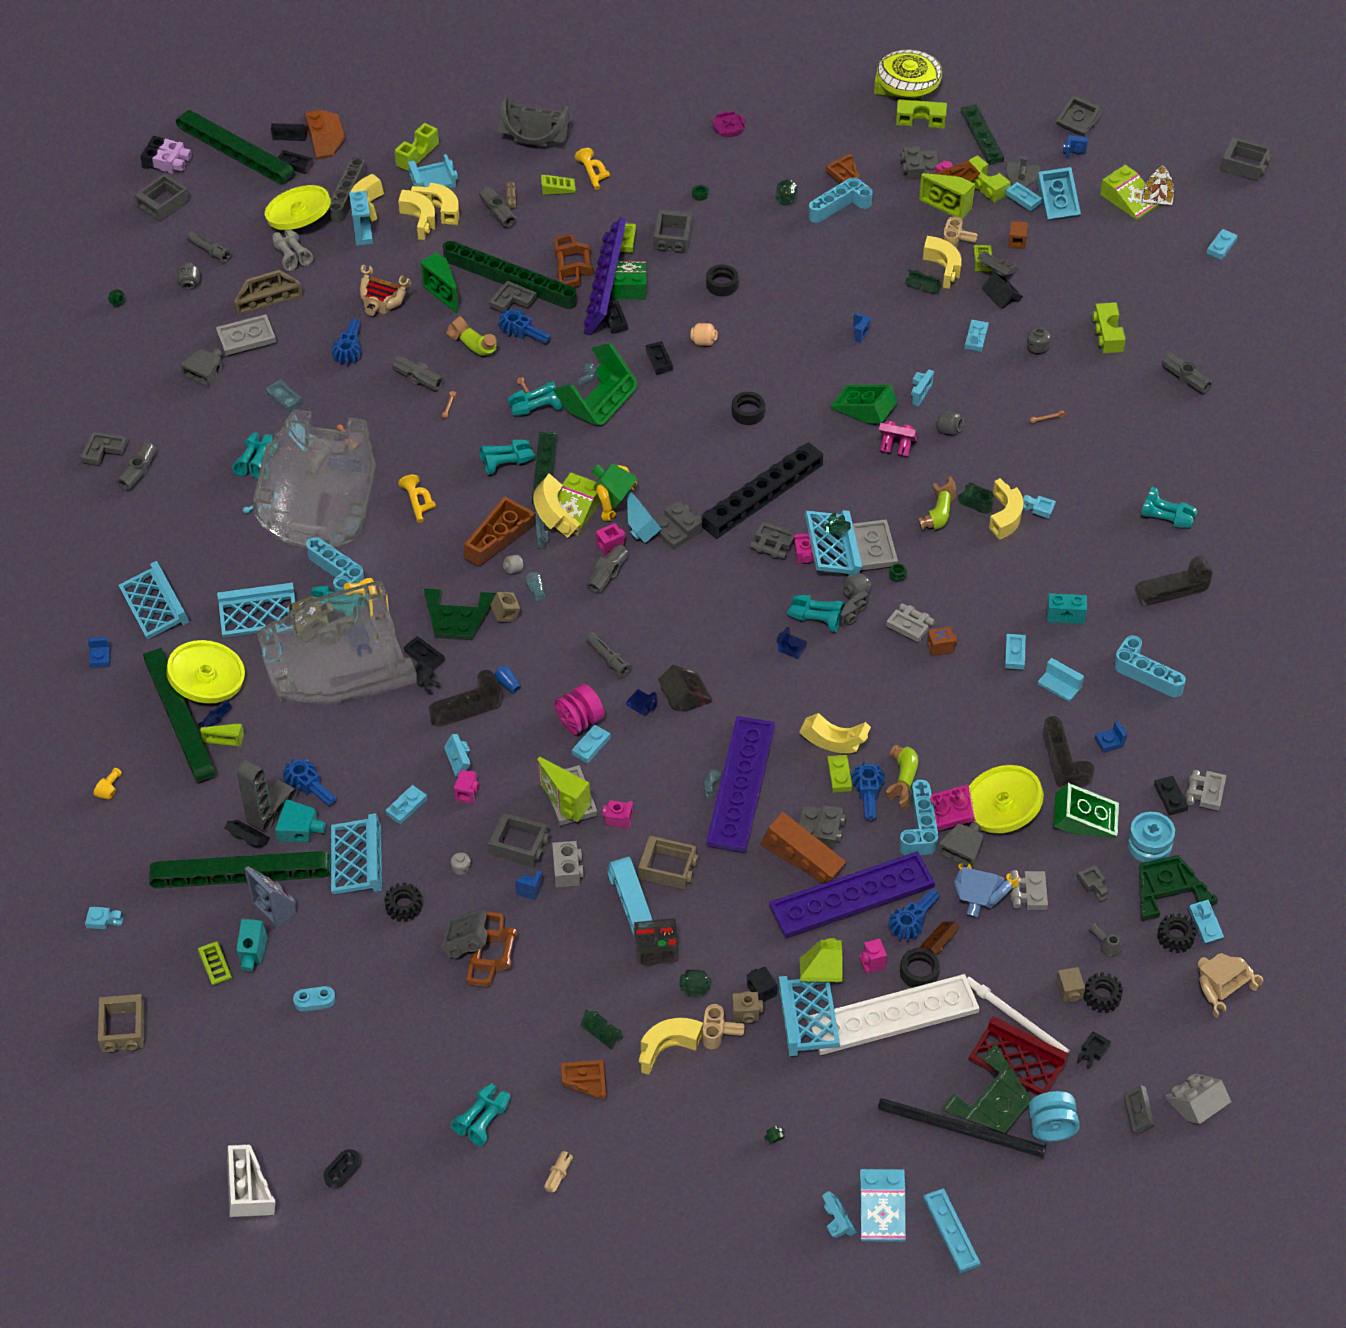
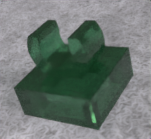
M835 512L829 516L830 522L824 525L825 532L838 536L851 529V522L845 521L844 515L837 518V513Z

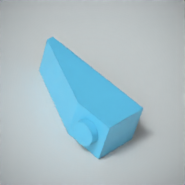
M629 490L627 492L628 524L632 528L630 532L637 540L641 538L646 543L662 528Z

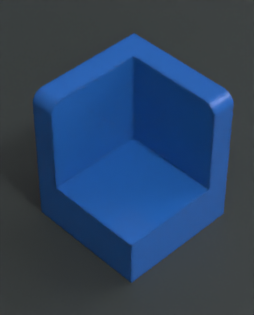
M537 871L535 877L524 874L522 879L517 878L515 881L516 894L536 900L543 885L542 872Z

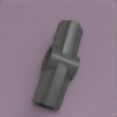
M144 442L140 445L136 454L130 457L128 467L116 479V483L121 489L125 491L131 489L138 479L144 478L148 474L147 467L156 452V447L149 442Z
M614 546L605 558H599L596 563L595 572L586 583L587 588L595 594L601 593L608 581L617 576L621 564L628 557V551L624 546Z

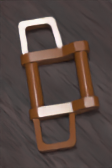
M573 234L555 238V256H557L558 261L557 275L559 276V281L576 287L580 285L581 274L586 276L592 275L594 269L590 259L591 247L576 242ZM572 241L570 244L559 246L561 243ZM578 253L584 257V263L577 262L569 265L564 263V256ZM576 274L574 280L563 281V277Z
M486 912V920L500 922L499 931L486 929L488 932L486 941L505 943L503 955L496 960L480 959L482 948L473 952L468 964V985L489 987L496 972L498 973L511 967L512 961L510 957L513 942L517 938L518 931L514 928L503 929L504 917L501 913ZM474 970L490 972L487 979L472 978Z

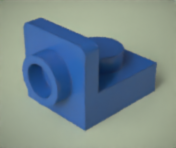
M1068 135V141L1064 142L1063 152H1066L1065 158H1069V153L1086 154L1088 137Z
M855 312L853 318V332L855 333V341L861 343L870 331L871 317Z
M89 638L90 668L110 667L108 638Z
M1116 721L1112 729L1096 733L1094 739L1102 753L1124 747L1127 732L1120 725L1119 721Z

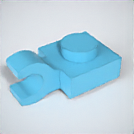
M1025 495L1023 498V509H1033V514L1050 519L1056 501L1041 496L1034 499L1031 496Z
M89 907L85 926L90 929H107L108 924L122 926L124 918L120 917L121 911H110V908Z

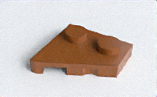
M851 153L826 166V172L840 184L849 178H858L860 180Z
M968 160L935 174L962 177L972 182L980 172Z
M603 1060L561 1063L562 1086L601 1100H606Z

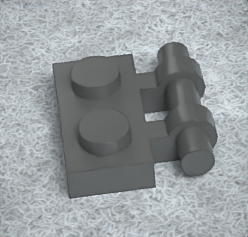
M762 522L755 534V540H758L759 543L752 541L750 548L755 549L756 552L761 554H769L776 559H785L787 552L781 550H790L796 533ZM766 544H770V545H773V546H775V547L772 548V547L766 546Z

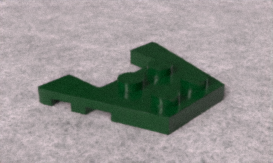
M424 588V595L435 638L473 640L482 626L485 616L491 611V603L496 593L480 592L478 607L440 605L441 589Z
M1179 855L1140 863L1139 879L1142 921L1160 917V911L1155 901L1158 898L1192 891L1197 903L1209 900L1211 906L1218 903V898L1207 890L1204 882H1200L1196 878L1194 871Z
M994 1044L982 1059L999 1073L998 1076L972 1107L953 1094L944 1104L942 1110L983 1127L1006 1134L1028 1108V1104L1032 1099L997 1045Z

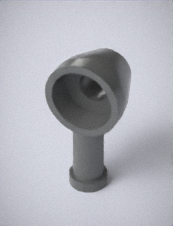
M1096 923L1089 928V931L1102 942L1101 951L1104 955L1116 957L1121 953L1122 943L1117 935L1110 934L1107 936Z

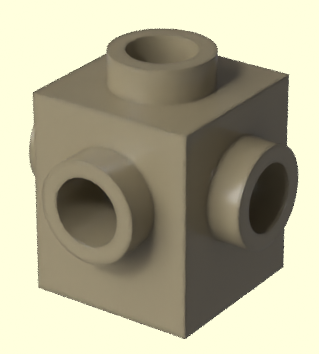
M745 991L732 994L734 1023L759 1021V1013H763V1002L758 1000V992Z

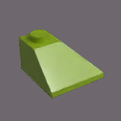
M834 938L820 940L799 958L800 981L842 982V941Z

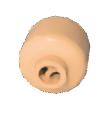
M698 323L691 329V340L697 346H711L714 340H717V330L710 323Z

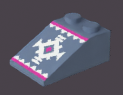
M249 866L245 868L252 903L277 928L296 914L294 898L291 895H286L279 883H274L269 877Z

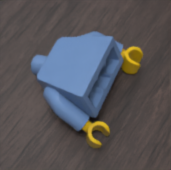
M960 863L959 871L954 880V886L960 900L969 903L966 915L978 918L981 906L991 909L1011 888H1016L1019 885L1018 876L1016 879L1011 880L1012 874L1008 873L1006 881H1004L1005 878L1000 875L972 869L971 864H968V867H964L963 863Z

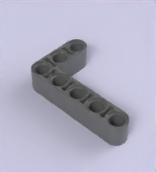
M248 760L243 761L237 770L247 823L263 832H267L279 819L285 801H294L298 790L278 780L268 791L264 769Z

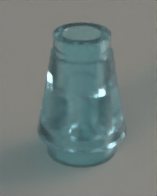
M538 572L529 573L525 577V585L536 601L545 599L546 594L542 576Z

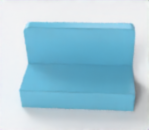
M1051 658L1047 662L1046 672L1038 680V685L1070 702L1081 690L1084 676Z

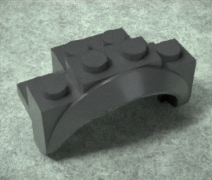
M505 96L500 110L499 132L507 136H513L515 138L514 141L524 145L533 144L537 147H544L550 141L557 144L563 143L567 137V125L572 120V113H568L569 106L567 105L562 106L561 112L512 104L511 96Z

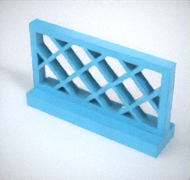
M806 510L804 515L816 570L847 573L848 577L858 574L862 568L850 511L843 510L841 514ZM811 518H816L820 523H815ZM827 520H836L837 525L834 526ZM824 524L830 531L827 532L820 526ZM817 530L819 533L823 535V537L820 538L814 533V531ZM834 532L840 539L837 540L831 534ZM827 538L833 543V545L830 546L824 541V539ZM820 544L822 547L826 549V551L823 552L817 547V545ZM837 546L843 551V553L840 554L834 548ZM830 552L836 559L833 560L827 554ZM823 558L829 565L821 564V559ZM839 560L842 561L846 567L839 565L837 562Z
M157 561L150 564L152 568L119 584L147 640L181 622L183 626L190 623ZM152 575L153 578L150 584L143 583L145 578ZM132 585L136 586L133 592L125 590ZM141 587L148 588L145 594L138 593ZM152 589L160 590L157 597L150 595ZM135 598L143 599L140 605L133 604ZM147 600L154 601L152 607L145 606ZM159 602L166 603L164 609L157 608ZM142 611H149L147 618L140 617ZM154 613L161 614L159 620L152 619ZM166 615L174 616V619L168 622L164 621ZM149 623L156 624L155 629L147 632Z
M293 583L217 593L223 638L292 629L291 622L285 623L282 621L287 614L290 615L289 608L283 607L280 603L287 599H291V603L295 602ZM264 602L273 604L268 611L261 607ZM250 604L254 608L248 614L242 608ZM232 607L235 611L229 616L224 613L223 608ZM276 607L284 611L278 618L271 614ZM257 610L264 613L260 620L252 616ZM239 612L246 616L241 623L233 619ZM269 616L275 622L267 626L263 622ZM249 619L256 623L253 628H247L244 624ZM230 621L237 625L234 630L226 631L225 627Z
M376 813L369 814L368 819L331 825V892L333 895L373 888L374 892L382 891L381 823ZM366 826V830L361 835L355 832L359 827ZM339 830L348 831L342 838L337 836V831ZM351 835H354L357 839L351 845L345 842ZM363 841L366 843V847L360 852L356 847ZM343 844L347 849L340 855L337 853V849ZM352 851L358 854L352 861L346 859ZM361 858H364L367 863L362 868L355 865ZM342 861L348 864L342 871L337 869V866ZM354 868L358 872L352 878L348 877L346 874ZM362 874L367 877V882L358 884L355 882ZM342 878L348 881L344 886L337 887V883Z
M780 976L779 993L789 1056H798V1051L840 1047L830 982L800 981V979L788 980L787 976ZM818 984H825L826 988L819 992L813 987ZM801 986L805 990L798 994L793 991L792 987ZM809 992L817 996L812 1002L805 998ZM820 999L828 1003L824 1009L816 1005ZM800 1001L808 1005L803 1011L795 1007ZM812 1008L819 1012L815 1018L807 1014ZM823 1016L831 1020L827 1025L819 1022ZM802 1018L810 1022L806 1028L798 1024ZM814 1025L822 1029L818 1035L809 1031ZM827 1032L834 1036V1040L825 1041L822 1037ZM805 1035L813 1039L810 1043H801V1039Z

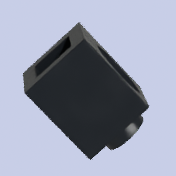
M765 966L760 969H754L747 974V987L750 992H758V1000L765 1002L777 996L778 985Z

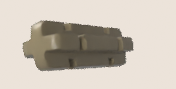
M507 182V207L515 209V183Z

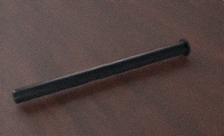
M883 1098L878 1103L879 1110L1041 1156V1160L1044 1159L1048 1143L1042 1145Z

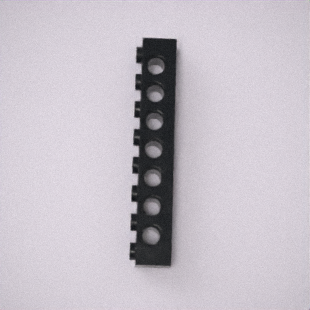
M809 442L799 446L793 453L786 455L777 464H773L768 470L760 473L755 479L747 482L742 488L731 493L723 501H719L716 506L706 510L702 514V528L717 540L822 467L823 453Z

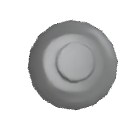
M519 555L507 556L504 559L503 568L508 574L520 573L523 570V560Z
M460 852L452 856L451 869L454 873L463 875L470 871L471 859L469 855Z

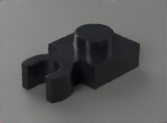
M421 660L409 671V674L418 686H424L427 693L434 694L431 690L433 684L435 687H441L438 681L432 679L436 674L425 660Z
M1092 1031L1082 1045L1081 1050L1083 1052L1078 1055L1077 1063L1086 1059L1089 1061L1086 1068L1090 1069L1093 1066L1094 1058L1100 1061L1110 1047L1111 1041Z

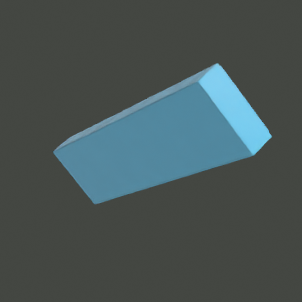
M944 1188L924 1195L923 1200L959 1274L980 1267V1261Z

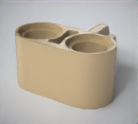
M953 216L947 220L943 240L957 248L960 240L976 242L978 234L962 231V219Z
M717 1004L709 1005L705 1010L703 1044L708 1049H716L721 1045L723 1034L742 1036L745 1026L743 1023L725 1022L723 1008Z

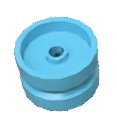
M1144 812L1136 816L1131 823L1127 845L1133 857L1141 862L1168 857L1171 853L1175 837L1173 822L1167 816L1158 812Z
M1060 1091L1047 1092L1034 1097L1029 1102L1028 1110L1029 1116L1032 1119V1134L1035 1138L1048 1142L1061 1141L1074 1136L1079 1131L1080 1123L1076 1114L1077 1107L1073 1095Z

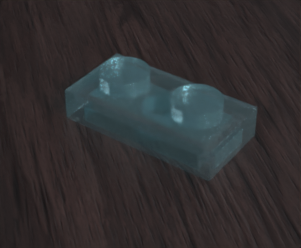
M281 379L266 388L267 393L288 412L303 403L302 398Z
M535 510L538 550H544L545 542H548V531H544L547 525Z

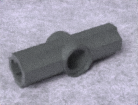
M483 187L479 192V196L490 209L491 216L497 218L507 228L513 226L516 222V217L505 204V199L499 196L492 187Z
M1173 353L1167 354L1162 361L1164 367L1178 376L1180 383L1191 385L1204 394L1212 386L1213 381L1197 371L1196 365L1193 362H1184Z
M398 355L392 364L394 370L407 376L408 380L415 385L421 383L434 391H438L442 387L444 377L430 371L423 362L416 364Z

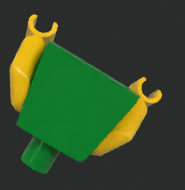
M612 463L605 470L597 464L591 471L598 478L593 487L602 504V520L611 521L610 518H614L616 515L615 511L611 509H614L621 502L629 490L634 491L632 486H636L637 477L632 475L625 466Z

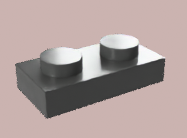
M1140 1085L1125 1093L1124 1097L1133 1132L1139 1134L1155 1126L1146 1087Z

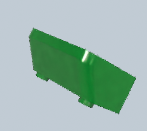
M611 343L592 348V351L601 362L596 369V376L601 383L585 400H583L573 384L553 389L570 414L595 426L604 424L637 387L635 377Z

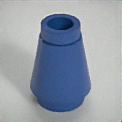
M503 665L494 673L495 680L511 691L512 694L520 690L521 685L510 667Z

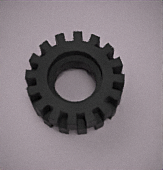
M403 882V886H400L397 883L396 888L391 886L390 891H386V896H384L385 908L388 916L391 915V919L397 918L398 922L404 919V922H408L407 918L413 920L414 915L417 917L419 911L421 912V893L416 886L413 888V884L407 886ZM402 898L411 900V903L406 906L395 904L396 901Z
M1174 913L1170 914V918L1168 915L1165 916L1164 920H1161L1158 929L1157 939H1159V944H1164L1163 948L1165 950L1170 948L1169 952L1171 953L1173 950H1176V953H1180L1181 949L1184 953L1187 951V948L1190 949L1194 944L1197 931L1192 919L1187 921L1188 916L1184 915L1182 918L1179 913H1177V917L1174 916ZM1172 929H1178L1185 934V936L1174 937L1169 933V931Z
M1101 972L1100 976L1096 973L1093 977L1090 976L1085 984L1084 1002L1087 1001L1086 1005L1088 1007L1092 1005L1091 1010L1095 1011L1097 1008L1099 1009L1098 1013H1102V1010H1105V1013H1109L1110 1009L1114 1011L1120 1005L1123 987H1121L1120 981L1117 982V977L1114 976L1112 979V974L1108 973L1107 976H1104V972ZM1099 988L1107 989L1110 991L1111 996H1098L1095 990Z

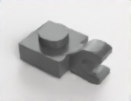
M1096 865L1078 872L1077 878L1087 891L1094 890L1100 902L1107 899L1105 894L1108 893V889L1104 886L1106 879Z

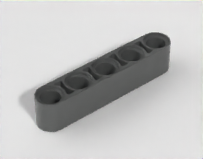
M354 156L349 160L331 198L329 214L332 222L339 223L345 219L351 207L349 193L354 185L366 175L365 161L361 156Z

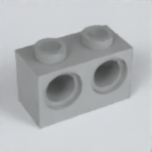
M577 841L552 843L556 887L580 886V878L583 877V865L578 864V861H582L581 849H577Z

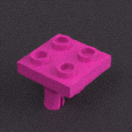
M885 421V424L880 423L879 431L883 435L879 451L885 452L886 449V453H891L893 439L899 438L901 441L897 455L908 457L911 441L917 442L918 433L913 429V426L903 425V427L896 426V423Z
M968 784L931 795L930 800L934 806L938 831L955 827L957 824L976 821L971 790Z

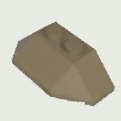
M281 270L246 279L234 300L236 314L239 316L303 297L301 283Z

